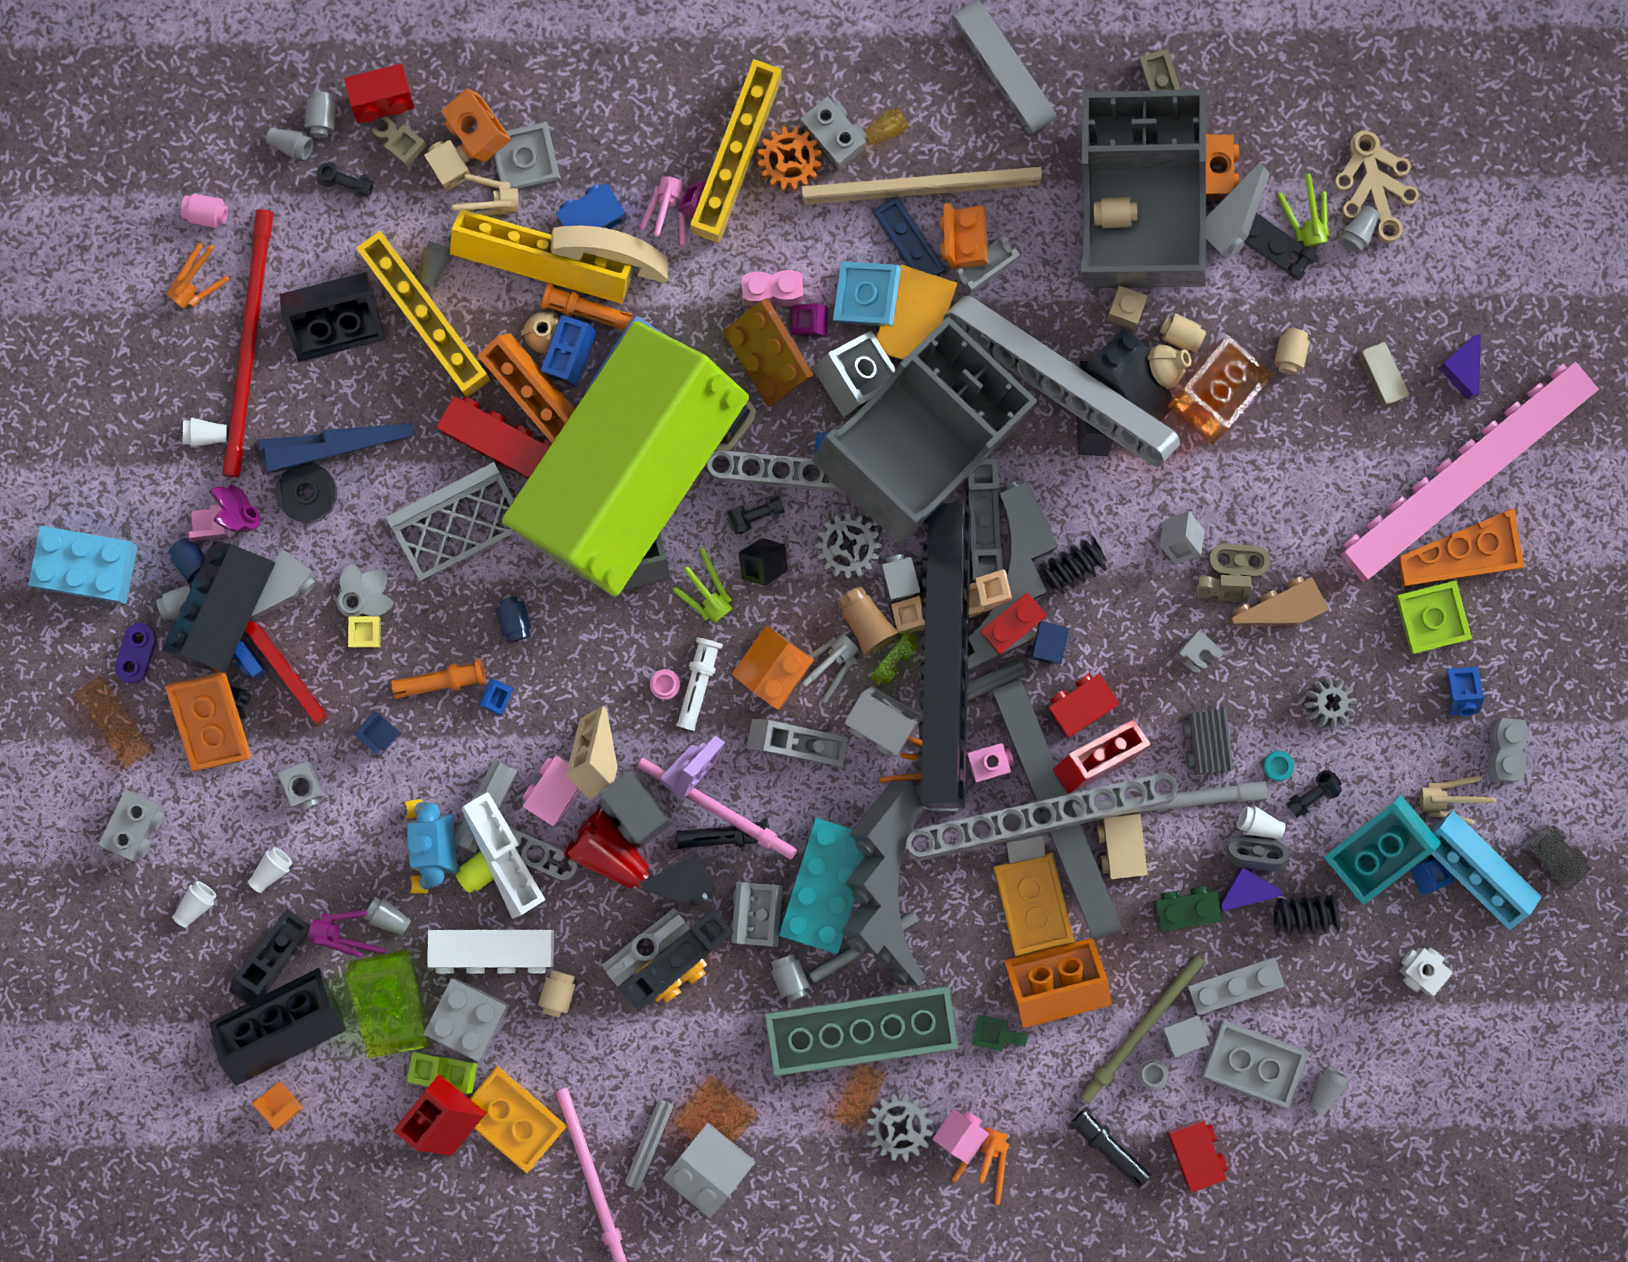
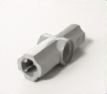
M494 759L477 794L471 801L488 792L500 811L501 804L519 770ZM464 818L455 836V843L477 853L479 846L466 818Z
M673 908L601 966L612 981L619 986L685 934L690 927L676 909ZM643 938H648L654 943V951L649 956H644L638 951V943Z

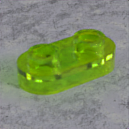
M906 631L874 671L870 679L878 685L882 681L888 685L899 671L894 666L902 657L907 660L917 648L913 643L916 637Z

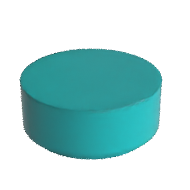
M1274 751L1265 757L1263 771L1269 779L1283 781L1292 775L1294 761L1288 753Z

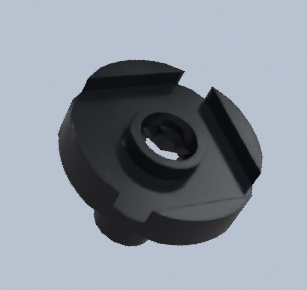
M314 462L286 469V472L278 479L275 487V497L278 506L288 517L302 523L316 522L329 515L334 508L338 494L334 478L325 468ZM306 484L309 485L310 489H314V494L310 496L309 500L299 496V491H302L304 489L303 485Z

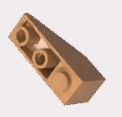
M1300 576L1285 584L1288 588L1287 590L1277 594L1274 589L1259 597L1260 604L1250 608L1247 603L1233 610L1234 617L1227 621L1230 626H1298L1324 613L1329 608L1313 577L1304 581L1303 577Z

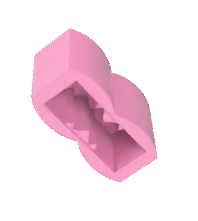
M783 270L773 275L765 272H751L742 276L744 305L752 308L760 300L766 298L769 299L771 304L774 303L783 307H791L802 303V273L793 270Z

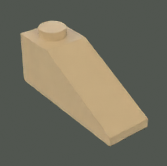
M604 706L580 718L566 777L589 800L600 795L599 792L615 781L618 768L608 713Z

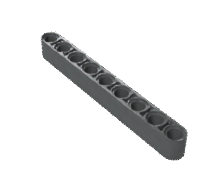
M1018 679L993 689L994 699L998 704L997 706L1036 802L1068 795L1066 789L1052 770L1056 764L1021 680ZM1072 803L1066 804L1063 809L1064 813L1071 818L1077 817ZM1040 809L1046 824L1050 821L1051 815L1047 810ZM1081 825L1049 831L1093 941L1095 942L1123 931Z

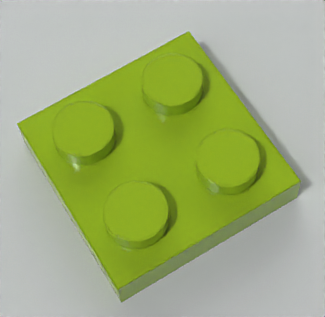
M1457 581L1395 596L1411 655L1472 639Z

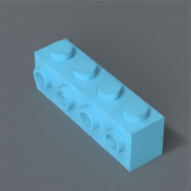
M1452 810L1432 827L1431 831L1441 843L1431 854L1509 930L1531 915L1542 896L1458 814Z

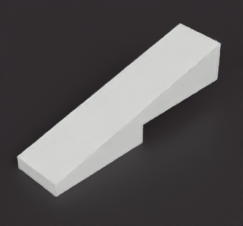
M487 792L461 807L512 919L523 915L545 901L544 896L515 849L519 845L490 794Z

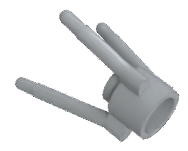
M841 634L837 639L832 637L825 645L808 654L815 659L828 651L829 657L802 682L804 687L815 680L833 662L839 666L844 662L823 696V703L829 700L848 669L857 661L854 655L859 652V649L844 634Z

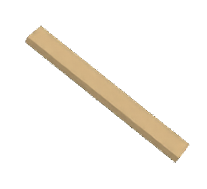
M1041 167L802 186V201L804 205L894 198L895 196L907 197L1039 186L1042 179Z

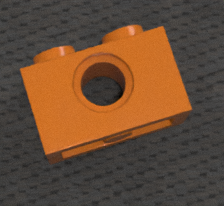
M468 88L441 110L447 120L445 126L454 136L458 135L462 141L461 149L471 159L476 158L486 162L512 140L481 95ZM477 122L475 131L471 133L472 125Z
M1206 134V200H1223L1239 184V174L1234 173V162L1239 160V144H1234V135ZM1218 162L1222 164L1224 172L1220 174L1213 172L1210 168V163Z

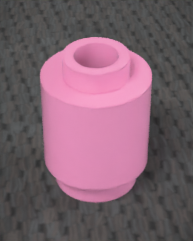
M199 194L185 195L183 198L181 218L188 220V223L219 228L221 223L226 222L228 206L224 205L223 199Z

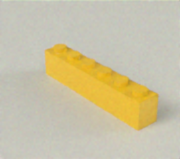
M753 59L691 221L692 234L720 244L780 86L782 69Z
M460 210L451 229V255L620 304L623 303L630 286L633 265L588 253H583L580 261L551 253L552 235L467 210Z
M378 231L356 247L367 265L466 397H469L491 381L485 370L381 231Z

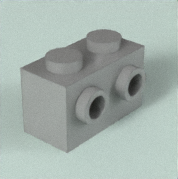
M827 96L800 118V127L805 132H809V137L812 140L816 139L818 141V148L839 171L866 149L865 138L867 136L857 123L852 125L845 117L848 114L844 107L837 100L833 103Z
M125 789L98 845L131 861H138L139 857L144 858L151 846V841L148 839L153 829L157 830L165 817V814L162 813L164 805L132 790Z

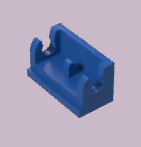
M561 315L541 372L554 380L560 379L566 384L577 388L598 332L588 323Z

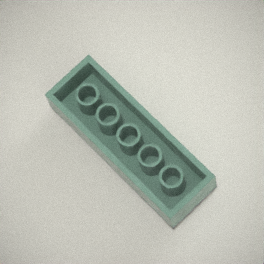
M949 986L774 1011L765 1014L774 1076L959 1049Z

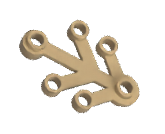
M1360 131L1351 139L1350 151L1352 157L1344 171L1335 178L1334 186L1341 192L1348 191L1353 185V175L1363 162L1366 175L1352 199L1343 206L1342 214L1346 219L1354 220L1361 213V205L1371 190L1375 208L1381 214L1376 234L1382 242L1392 243L1400 237L1403 228L1398 219L1391 217L1384 188L1399 196L1401 203L1407 206L1413 205L1418 200L1419 192L1415 187L1405 186L1379 171L1376 160L1391 167L1392 173L1395 176L1404 177L1411 169L1409 160L1398 158L1381 148L1380 141L1374 133ZM1361 142H1367L1370 149L1363 151L1359 145ZM1396 164H1405L1406 171L1399 172L1396 168ZM1339 178H1347L1349 185L1346 187L1341 186ZM1404 192H1412L1414 200H1407L1404 197ZM1347 206H1354L1357 213L1350 215L1347 212ZM1383 228H1392L1393 235L1386 236L1383 232Z

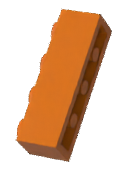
M511 333L497 336L477 356L549 441L553 443L575 408L550 378L541 372L538 364Z

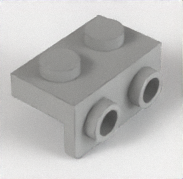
M736 883V889L732 897L734 915L730 924V928L733 930L731 934L732 943L778 947L782 885Z

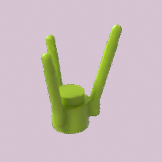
M1308 173L1305 175L1311 220L1302 223L1303 229L1300 228L1283 194L1278 193L1277 197L1295 231L1297 242L1303 241L1305 247H1313L1328 242L1327 193L1325 191L1321 192L1320 220L1317 214L1311 174Z
M700 548L699 552L719 595L716 592L710 594L688 566L684 568V571L706 598L702 602L704 607L678 587H674L673 592L698 611L705 621L710 618L713 623H716L733 609L729 604L732 599L725 592L705 549Z

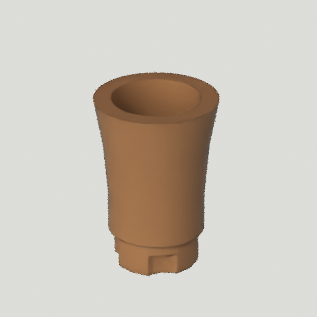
M862 586L849 591L837 601V604L843 611L842 615L850 625L865 657L880 650L899 636L900 633L886 619Z

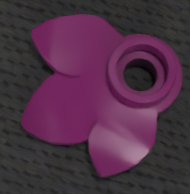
M230 484L228 488L221 486L212 488L209 491L222 508L214 517L215 523L233 532L238 530L241 532L254 531L260 526L261 519L257 509L250 505L248 497L240 488Z

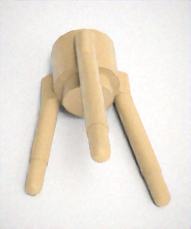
M464 174L463 177L466 180L495 187L499 191H493V201L462 203L451 206L452 210L493 208L474 212L484 216L509 215L510 212H518V189L510 188V182H498Z
M1474 776L1443 783H1428V787L1421 788L1420 809L1421 812H1428V817L1444 818L1448 812L1441 811V809H1447L1448 803L1493 804L1496 802V799L1494 797L1448 796L1447 791H1441L1442 789L1467 785L1482 780L1481 776ZM1460 816L1468 825L1474 824V820Z

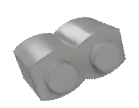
M1502 718L1495 720L1492 724L1490 744L1493 751L1489 756L1487 766L1491 781L1512 783L1522 780L1526 770V759L1523 749L1528 740V727L1525 720Z

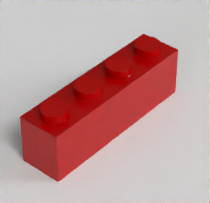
M454 396L436 428L446 436L529 479L552 443L544 438L542 442L531 437L532 432L517 424L515 428L504 423L506 418L495 411L490 410L489 414L479 410L480 404L469 397L464 396L461 400Z

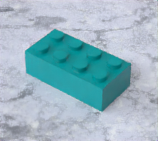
M818 818L815 819L779 936L838 954L844 936L842 929L848 923L855 900L852 895L853 891L845 882L866 857L857 849V843L850 836V832L853 829Z

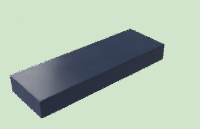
M898 196L872 211V214L908 267L935 276H939L946 271L945 266Z

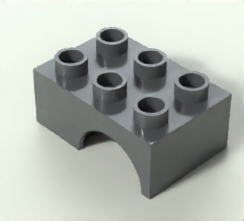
M1206 89L1083 92L1082 169L1084 241L1081 275L1084 288H1118L1119 286L1125 288L1206 287ZM1129 196L1131 197V202H1137L1138 220L1132 221V227L1103 229L1102 226H1095L1094 202L1101 201V198Z
M948 316L899 364L884 385L848 422L838 430L833 428L825 436L812 461L901 545L1021 424L1038 400Z

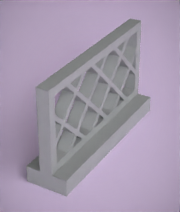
M495 462L385 517L419 581L515 533L511 529L496 526L501 508L505 510L509 508L503 506L505 497L509 505L512 504L514 499ZM498 481L503 491L499 504L482 499L486 486ZM481 489L479 497L470 495ZM467 497L477 500L472 518L455 512L460 499ZM481 502L498 507L493 524L476 519ZM454 503L452 511L443 509ZM441 511L451 514L446 531L428 526L433 513ZM454 516L471 521L466 538L449 533ZM427 517L425 525L417 523V521ZM474 522L491 527L488 540L479 543L469 539ZM411 524L424 528L419 544L407 542L401 529ZM495 529L503 531L502 533L492 537ZM427 530L444 535L439 552L422 547ZM447 536L465 541L461 554L453 557L442 553ZM468 543L477 545L465 551ZM409 546L417 548L415 557ZM420 550L438 555L434 567L422 573L417 563ZM441 556L449 559L439 564Z

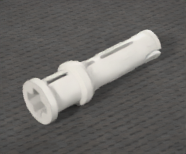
M699 637L696 639L698 646L694 660L689 664V670H692L679 720L676 724L678 727L693 731L696 729L695 726L709 676H713V673L715 674L716 671L714 664L718 649H722L723 646L721 643Z

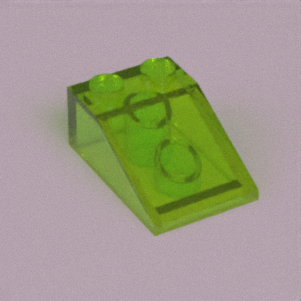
M410 950L349 961L345 979L368 1058L429 1047L428 1037L423 1035L426 1030L417 975Z

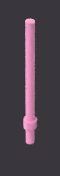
M642 758L637 766L638 769L658 781L666 772L645 758ZM695 788L687 794L686 797L757 839L758 844L767 850L772 848L790 860L796 854L797 849L777 838L778 834L768 828L762 829Z
M563 1088L556 1091L603 1229L601 1235L604 1244L609 1246L614 1262H627L620 1243L622 1236L619 1227L615 1228L568 1088Z

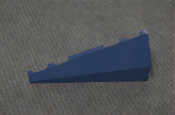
M414 423L324 430L319 435L259 439L255 443V450L262 474L267 475L414 436Z

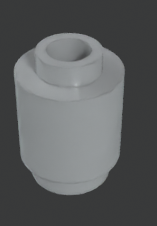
M321 91L311 92L310 98L306 100L304 129L310 132L312 137L327 138L328 134L334 133L336 102H334V95Z
M192 584L166 592L162 595V598L157 599L158 610L165 622L170 620L176 622L180 607L186 601Z
M794 954L771 962L773 967L771 973L781 998L787 996L790 1002L806 996L804 989L810 986L800 960L796 961Z

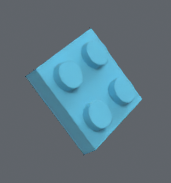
M841 262L833 321L848 324L893 326L901 267L895 264Z

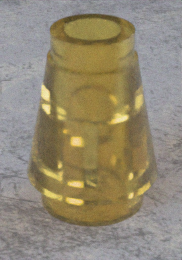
M897 107L893 110L889 108L864 129V132L871 145L903 135L905 134L904 131L910 127L900 108Z

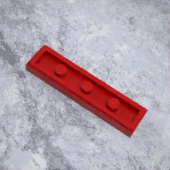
M250 621L245 631L313 721L318 725H322L329 719L328 714L260 624Z

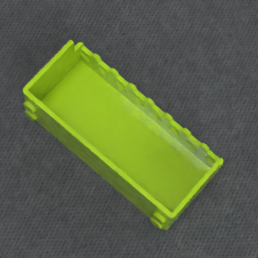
M639 321L633 322L502 518L503 524L558 564L611 596H618L747 403L749 395L706 355Z

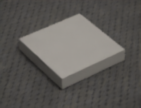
M547 121L506 131L512 140L494 155L500 182H510V188L522 190L561 181Z

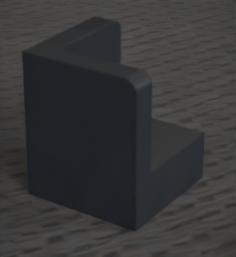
M760 538L739 552L743 580L766 586L788 570L786 549L783 543Z

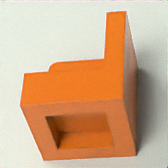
M277 1082L265 1094L252 1102L254 1107L275 1131L281 1129L304 1109L282 1082Z

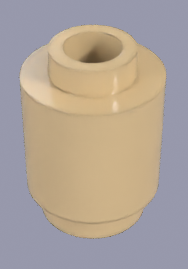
M1130 196L1101 198V201L1094 202L1095 226H1102L1103 229L1132 227V221L1138 220L1137 202H1131Z
M1176 313L1172 317L1166 316L1159 330L1163 334V341L1181 350L1185 349L1188 352L1191 350L1195 353L1198 351L1206 335V331L1201 329V325Z
M1295 328L1284 330V334L1280 336L1274 365L1279 368V372L1287 375H1296L1297 372L1303 371L1310 343L1307 339V332Z
M551 970L549 977L546 976L538 1003L539 1006L544 1007L542 1013L555 1017H560L561 1012L568 1013L575 989V984H573L575 976Z

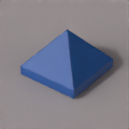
M490 678L478 706L502 716L514 688Z

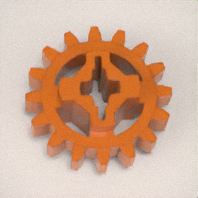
M784 126L782 127V134L778 135L773 130L771 131V141L768 139L762 140V145L766 150H758V156L763 158V160L757 163L759 169H766L762 173L763 180L771 178L770 187L773 188L777 184H781V192H785L787 186H791L795 193L799 184L808 186V178L812 180L817 179L814 169L820 170L822 167V163L816 160L822 157L821 150H814L818 145V141L815 139L809 142L808 131L804 132L801 136L798 134V127L795 126L792 133H788L787 128ZM792 141L791 144H785V145H782V144H781V143H783V142ZM804 149H806L809 154V164H807L806 160L802 158ZM770 155L778 162L775 170L770 165ZM791 155H795V163L793 161H789L788 164L785 163L784 156L789 158ZM791 174H798V175H799V176L792 177V178H787V177H786L787 175H791Z

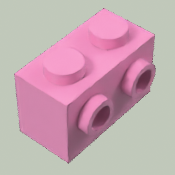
M557 755L553 760L548 758L539 771L543 776L537 785L532 783L522 797L526 801L522 807L553 827H557L580 791L566 777L569 763Z

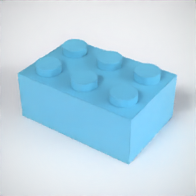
M40 526L28 585L40 590L126 604L138 545L126 540Z

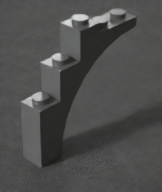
M892 780L850 832V836L857 843V849L866 857L845 882L853 891V897L862 905L842 929V932L849 939L848 944L853 950L861 954L863 952L871 953L880 963L886 965L891 971L890 976L898 984L920 986L926 976L914 960L905 940L899 914L898 885L900 865L908 836L925 806L921 804V800H918L917 789L911 782Z

